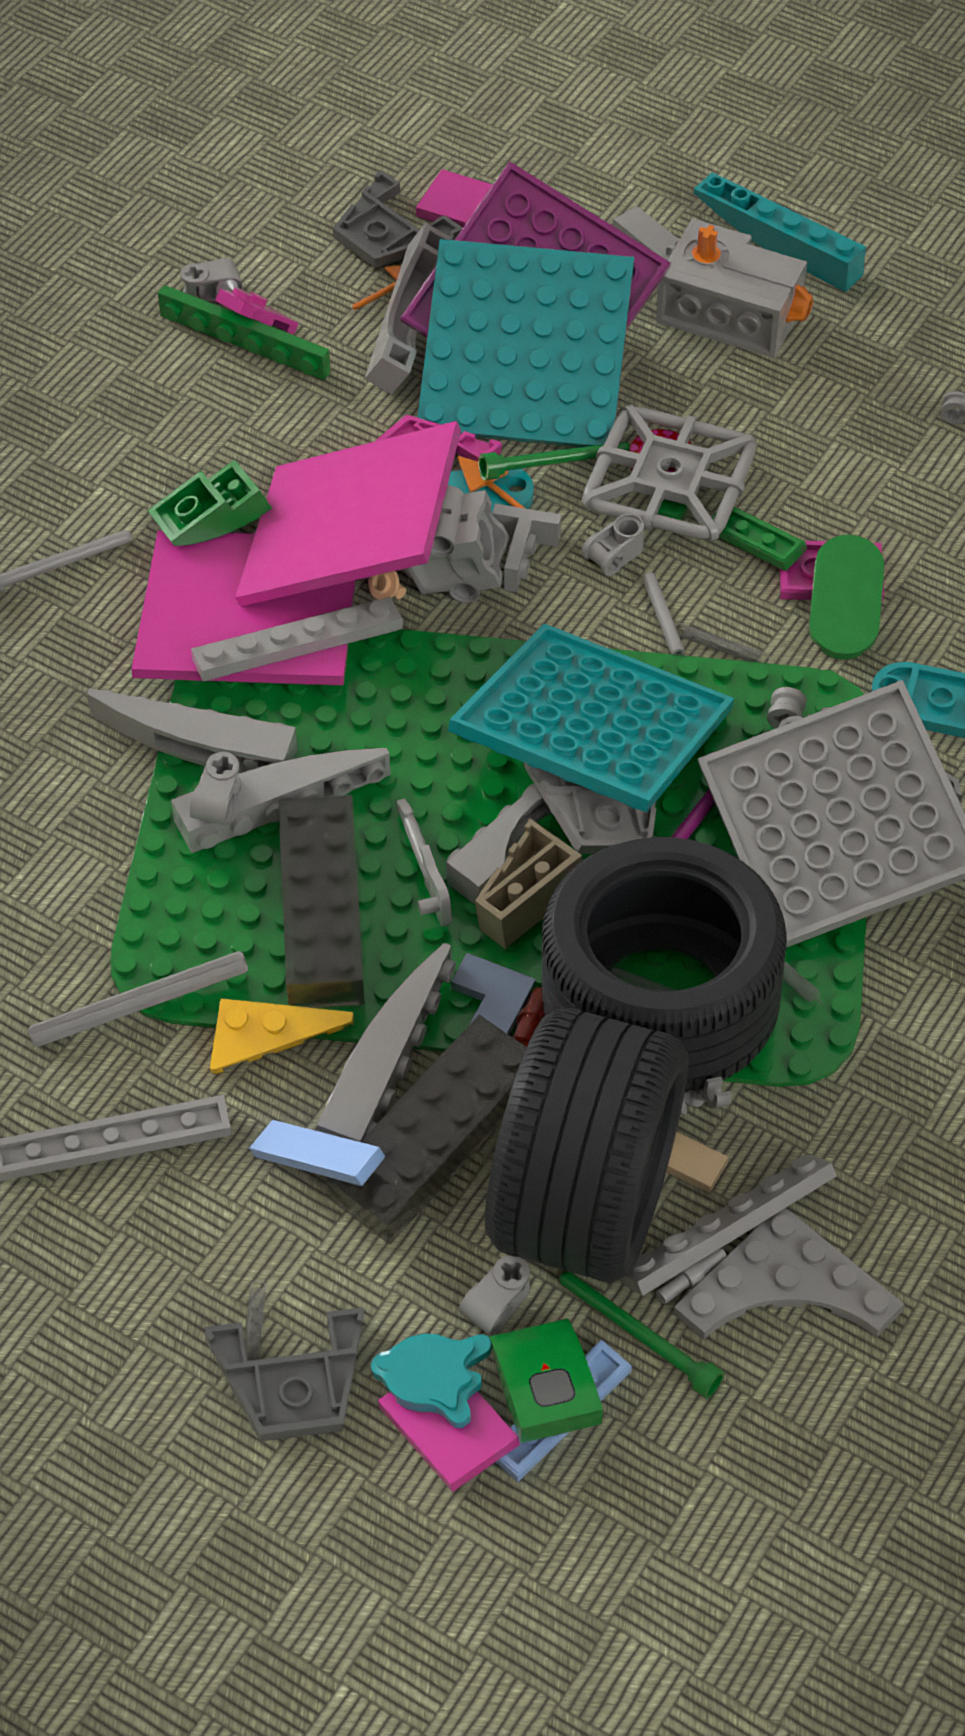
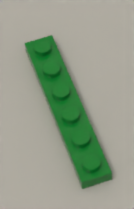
M166 285L157 292L160 316L170 321L180 323L195 331L213 336L223 342L233 344L251 353H256L321 380H325L331 373L328 348Z

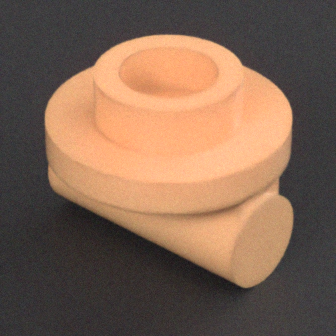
M396 571L369 577V591L378 600L387 597L401 599L406 594V588L399 583Z

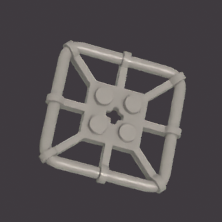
M632 404L625 406L616 418L604 446L598 449L596 454L597 462L584 488L581 501L587 510H593L616 518L622 514H635L643 520L644 529L652 530L654 527L696 539H707V541L711 542L719 538V534L724 530L737 498H740L745 489L743 483L754 459L757 441L751 434H744L736 430L700 422L694 416L688 415L687 418L645 407H634ZM646 422L681 430L677 441L659 437L653 434ZM627 425H632L644 443L640 454L617 448ZM693 434L721 440L724 443L710 448H703L688 444V441ZM741 453L732 477L707 471L710 463ZM615 463L633 468L629 477L600 487L610 465ZM669 467L675 468V472L672 473L664 470H668ZM700 485L724 491L725 493L714 520L696 496ZM632 491L652 496L646 511L607 501ZM663 499L686 504L700 525L658 515L657 513Z

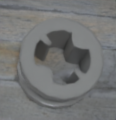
M954 391L943 397L941 416L945 421L952 424L965 422V393Z

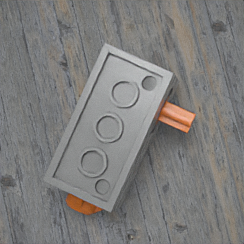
M693 218L668 258V261L671 262V267L658 284L657 323L774 359L796 320L805 321L809 317L813 305V297L804 287L806 261L752 246L751 235Z

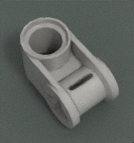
M220 258L215 261L199 264H188L180 271L181 280L184 283L182 292L210 303L217 302L215 299L220 288L233 292L234 287L241 290L244 287L234 262L228 258Z
M630 513L618 516L612 523L586 540L582 547L581 555L585 559L593 560L598 564L604 575H614L621 567L643 552V520L639 516Z
M218 752L209 757L199 785L195 788L192 796L190 817L223 825L230 823L235 802L241 789V780L238 776L239 762L233 754Z
M511 1255L502 1257L484 1278L468 1291L461 1301L458 1311L488 1335L493 1336L497 1334L506 1324L512 1313L529 1295L530 1269L528 1263L520 1257Z

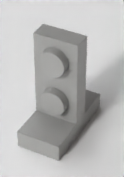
M495 504L492 514L496 520L503 524L509 539H512L504 566V591L517 593L521 579L527 580L530 568V560L527 558L528 554L534 555L536 544L559 546L562 514Z

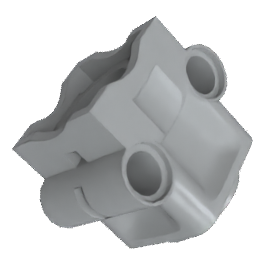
M447 485L428 563L404 569L407 576L415 581L421 594L426 595L449 591L452 598L456 601L472 603L479 598L481 590L501 587L503 576L501 560L507 550L509 535L503 524L493 516L491 512L492 502L486 490L464 494L457 487Z

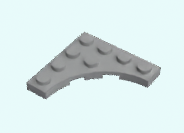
M785 1208L755 1228L674 1306L673 1315L704 1340L722 1325L745 1315L746 1310L770 1304L772 1308L803 1307V1304H810L831 1309L832 1314L850 1320L877 1338L903 1311L904 1303Z

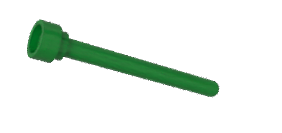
M620 442L617 448L629 451L630 444ZM604 444L505 458L502 455H497L495 452L484 453L479 456V472L485 481L498 479L500 475H504L505 471L596 459L598 449L604 446Z
M568 1271L561 1273L559 1282L563 1287L686 1374L688 1381L692 1384V1389L699 1395L708 1399L719 1388L724 1379L725 1371L712 1362L707 1364L703 1361L696 1362L573 1273Z

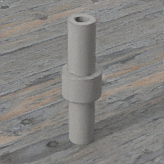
M720 1248L679 1273L655 1291L657 1298L663 1304H666L685 1289H693L705 1278V1274L714 1269L727 1256L725 1251Z

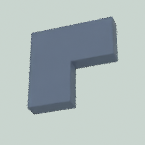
M469 953L465 955L451 981V989L482 1001L470 1022V1032L505 1045L536 987V979Z

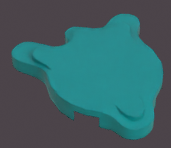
M424 1333L404 1339L392 1349L376 1355L371 1362L372 1374L375 1379L385 1385L396 1398V1402L404 1408L418 1412L438 1413L445 1417L453 1427L463 1428L471 1422V1411L467 1401L483 1385L481 1375L469 1369L491 1354V1341L483 1334H477L462 1340H453L438 1334Z

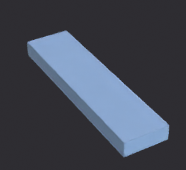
M272 1120L249 1147L256 1158L363 1186L385 1158L380 1147Z
M602 1339L585 1355L600 1401H602L631 1372L632 1365ZM514 1423L510 1428L518 1436L517 1429ZM569 1432L520 1443L519 1446L495 1463L514 1480L519 1482Z

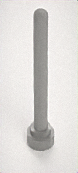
M123 530L0 574V592H3L6 586L127 544L132 540V533L128 530Z

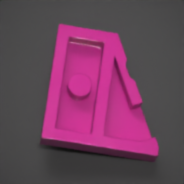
M234 287L233 292L220 288L215 299L217 302L241 315L269 326L274 324L292 335L295 334L299 325L298 322L267 306L268 300L253 292L249 294Z

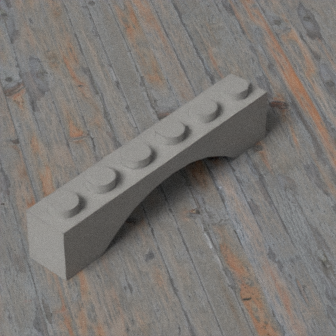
M427 223L423 225L408 244L364 378L390 394H393L410 374L417 353L415 347L416 331L402 323L400 317L436 267L440 239H453Z
M565 781L566 786H580L576 783ZM534 783L527 787L522 797L513 805L505 806L491 824L487 827H481L469 843L462 849L454 850L447 859V884L473 904H475L476 898L496 868H501L508 858V850L512 844H517L524 834V826L528 820L531 819L538 823L552 813Z

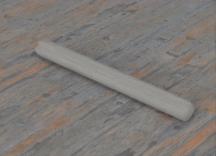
M237 951L31 1025L29 1027L31 1041L35 1047L51 1043L243 974L248 971V965L244 954L241 951Z

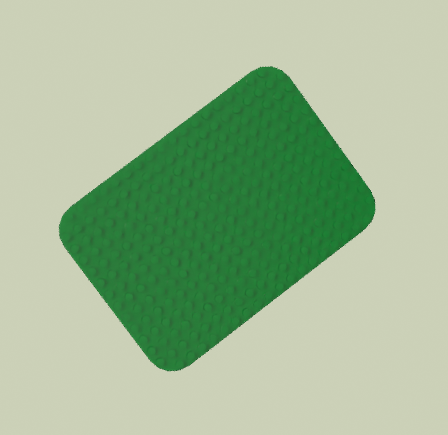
M401 629L349 643L344 685L175 680L170 703H178L202 710H214L218 713L239 717L247 716L255 720L283 723L287 726L296 727L298 750L294 759L347 750L387 748L390 757V775L384 777L379 782L369 783L351 790L346 795L336 796L318 803L313 808L303 809L285 816L280 821L267 823L252 829L244 835L234 836L217 843L211 848L191 853L174 822L171 800L193 792L197 785H199L205 766L182 760L158 750L111 946V978L119 993L241 951L248 965L247 972L138 1012L143 1016L170 1024L216 1028L221 999L353 1012V1024L347 1025L335 1033L328 1035L325 1032L311 1038L358 1043L369 1024L392 994L418 966L443 943L451 945L452 960L456 962L455 971L449 983L443 982L439 991L441 993V1000L438 1009L434 1015L428 1014L424 1023L427 1026L424 1039L419 1047L414 1046L413 1049L522 1060L538 1024L545 1017L542 1002L543 919L509 947L503 948L479 929L476 905L447 884L446 862L454 850L462 849L472 840L475 833L481 827H487L491 824L505 806L513 805L522 797L527 787L534 783L524 767V762L507 755H501L493 749L476 742L467 741L461 736L448 731L450 718L526 641ZM611 649L734 698L732 710L655 802L656 813L653 832L660 833L664 828H667L664 832L665 837L673 835L709 789L700 769L698 758L775 729L768 723L767 714L772 706V693L776 689L781 687L795 688L805 695L807 702L805 710L802 712L803 718L820 712L821 708L833 707L864 695L859 687L832 670ZM405 798L409 803L426 845L430 847L438 872L449 893L452 916L451 925L442 927L436 912L420 915L417 901L431 898L425 886V878L408 839L401 816L397 811L396 800ZM715 804L688 840L711 845L737 857ZM553 813L537 823L573 848ZM581 854L582 860L593 854ZM867 917L786 948L785 962L797 971L796 974L799 973L803 976V980L806 979L811 983L812 987L814 986L819 991L818 998L822 1001L823 1005L817 1003L815 998L808 1002L807 998L805 999L801 996L800 992L798 993L783 979L778 1020L768 1042L754 1060L738 1073L727 1077L724 1080L725 1082L773 1087L809 1085L834 1074L852 1055L861 1020ZM653 949L637 952L623 958L614 965L617 968L623 969V972L626 970L645 979L647 978L651 980V983L654 981L665 985L667 989L669 987L675 990L689 989L715 978L711 970L702 962L690 955L673 950ZM467 953L536 979V987L505 1045L470 1032V1022L482 1001L451 989V981Z

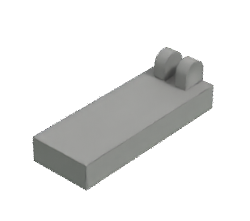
M638 206L613 219V226L666 260H668L679 241L676 236Z

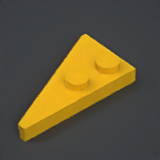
M221 999L210 1071L211 1073L218 1074L223 1072V1068L246 1060L252 1062L260 1059L267 1053H278L303 1044L305 1039L327 1032L328 1035L342 1030L345 1026L353 1024L354 1014L353 1012Z

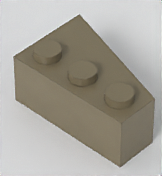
M531 819L524 826L525 832L518 843H513L508 850L509 856L502 867L496 868L475 900L479 929L505 949L544 918L550 898L558 884H560L561 880L570 870L583 861L580 853Z

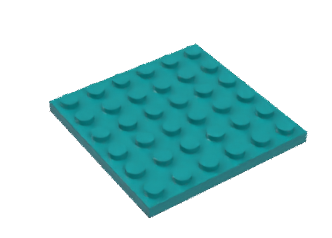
M440 239L417 418L441 425L457 421L461 433L465 431L475 434V437L570 447L605 444L616 420L634 257Z
M544 623L450 718L448 731L461 736L467 741L476 742L493 749L501 755H507L527 763L530 767L539 768L554 774L564 781L573 782L593 790L598 795L610 797L626 804L630 808L647 812L732 710L734 698Z

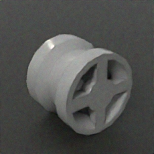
M781 687L776 689L771 697L772 706L767 714L768 723L776 729L781 721L787 717L800 716L803 718L802 712L805 710L807 702L805 695L795 688Z

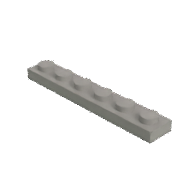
M391 597L191 648L192 660L202 681H207L403 629V618Z
M224 1095L1 1138L0 1181L231 1136V1127Z
M812 1154L795 1159L791 1167L779 1174L764 1178L755 1189L746 1194L733 1197L724 1208L715 1213L700 1217L696 1221V1225L688 1230L669 1236L664 1240L663 1245L650 1253L639 1255L631 1273L621 1278L624 1286L644 1296L835 1178L837 1175L832 1163Z

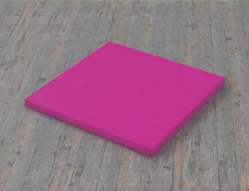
M457 421L276 466L266 498L272 509L260 517L235 597L239 605H251L428 563L461 433Z
M157 531L132 663V678L202 681L192 660L191 648L353 607L356 580L240 606L235 597L255 534L228 533L204 542L174 546L163 531ZM349 643L207 681L344 685Z

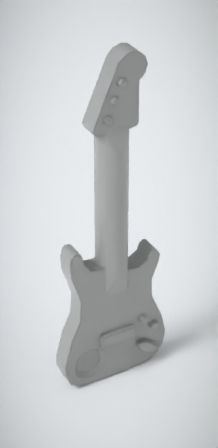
M405 798L396 800L397 811L401 816L408 839L425 878V886L431 898L417 901L420 915L436 912L442 927L451 925L452 916L449 893L438 872L430 847L426 845L409 803Z

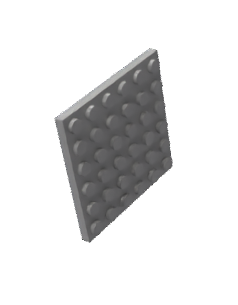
M903 680L698 758L700 769L738 859L756 871L777 898L785 920L787 933L786 948L965 879V813Z

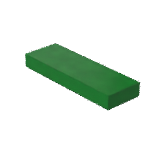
M733 507L724 530L719 534V538L784 571L807 550L805 541L736 507Z

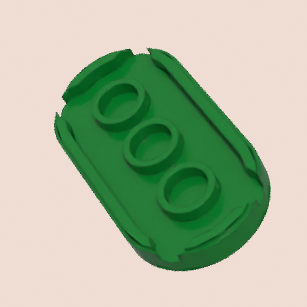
M840 535L831 538L821 546L816 556L809 634L814 644L816 642L823 653L836 659L848 660L861 656L863 652L868 649L870 650L875 644L879 632L884 559L877 546L861 536Z

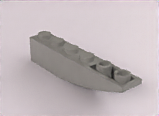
M89 688L87 692L92 717L121 734L153 749L206 766L207 760L214 753L228 752L238 759V773H243L273 763L294 759L298 750L296 727L287 726L283 723H271L255 720L247 716L239 717L218 713L214 710L187 707L178 703H166L150 700L146 697L123 695L110 690L102 691Z
M387 748L317 754L277 762L239 773L241 789L228 825L190 817V805L194 791L171 800L174 822L191 853L201 849H208L219 842L237 835H244L252 829L267 823L280 821L285 816L300 810L313 808L318 803L333 797L346 795L351 790L366 784L379 782L384 777L390 775L389 752Z
M443 943L418 966L392 994L369 1024L348 1058L317 1124L319 1132L374 1146L381 1130L379 1120L383 1112L389 1113L396 1098L394 1088L399 1078L404 1080L410 1069L412 1059L409 1055L413 1047H419L424 1039L427 1028L424 1023L428 1014L434 1015L438 1009L441 1000L440 988L443 982L449 983L454 974L456 962L452 960L451 945Z

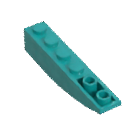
M713 172L694 188V194L740 233L751 235V240L763 249L806 261V272L822 281L847 292L863 276L866 246Z

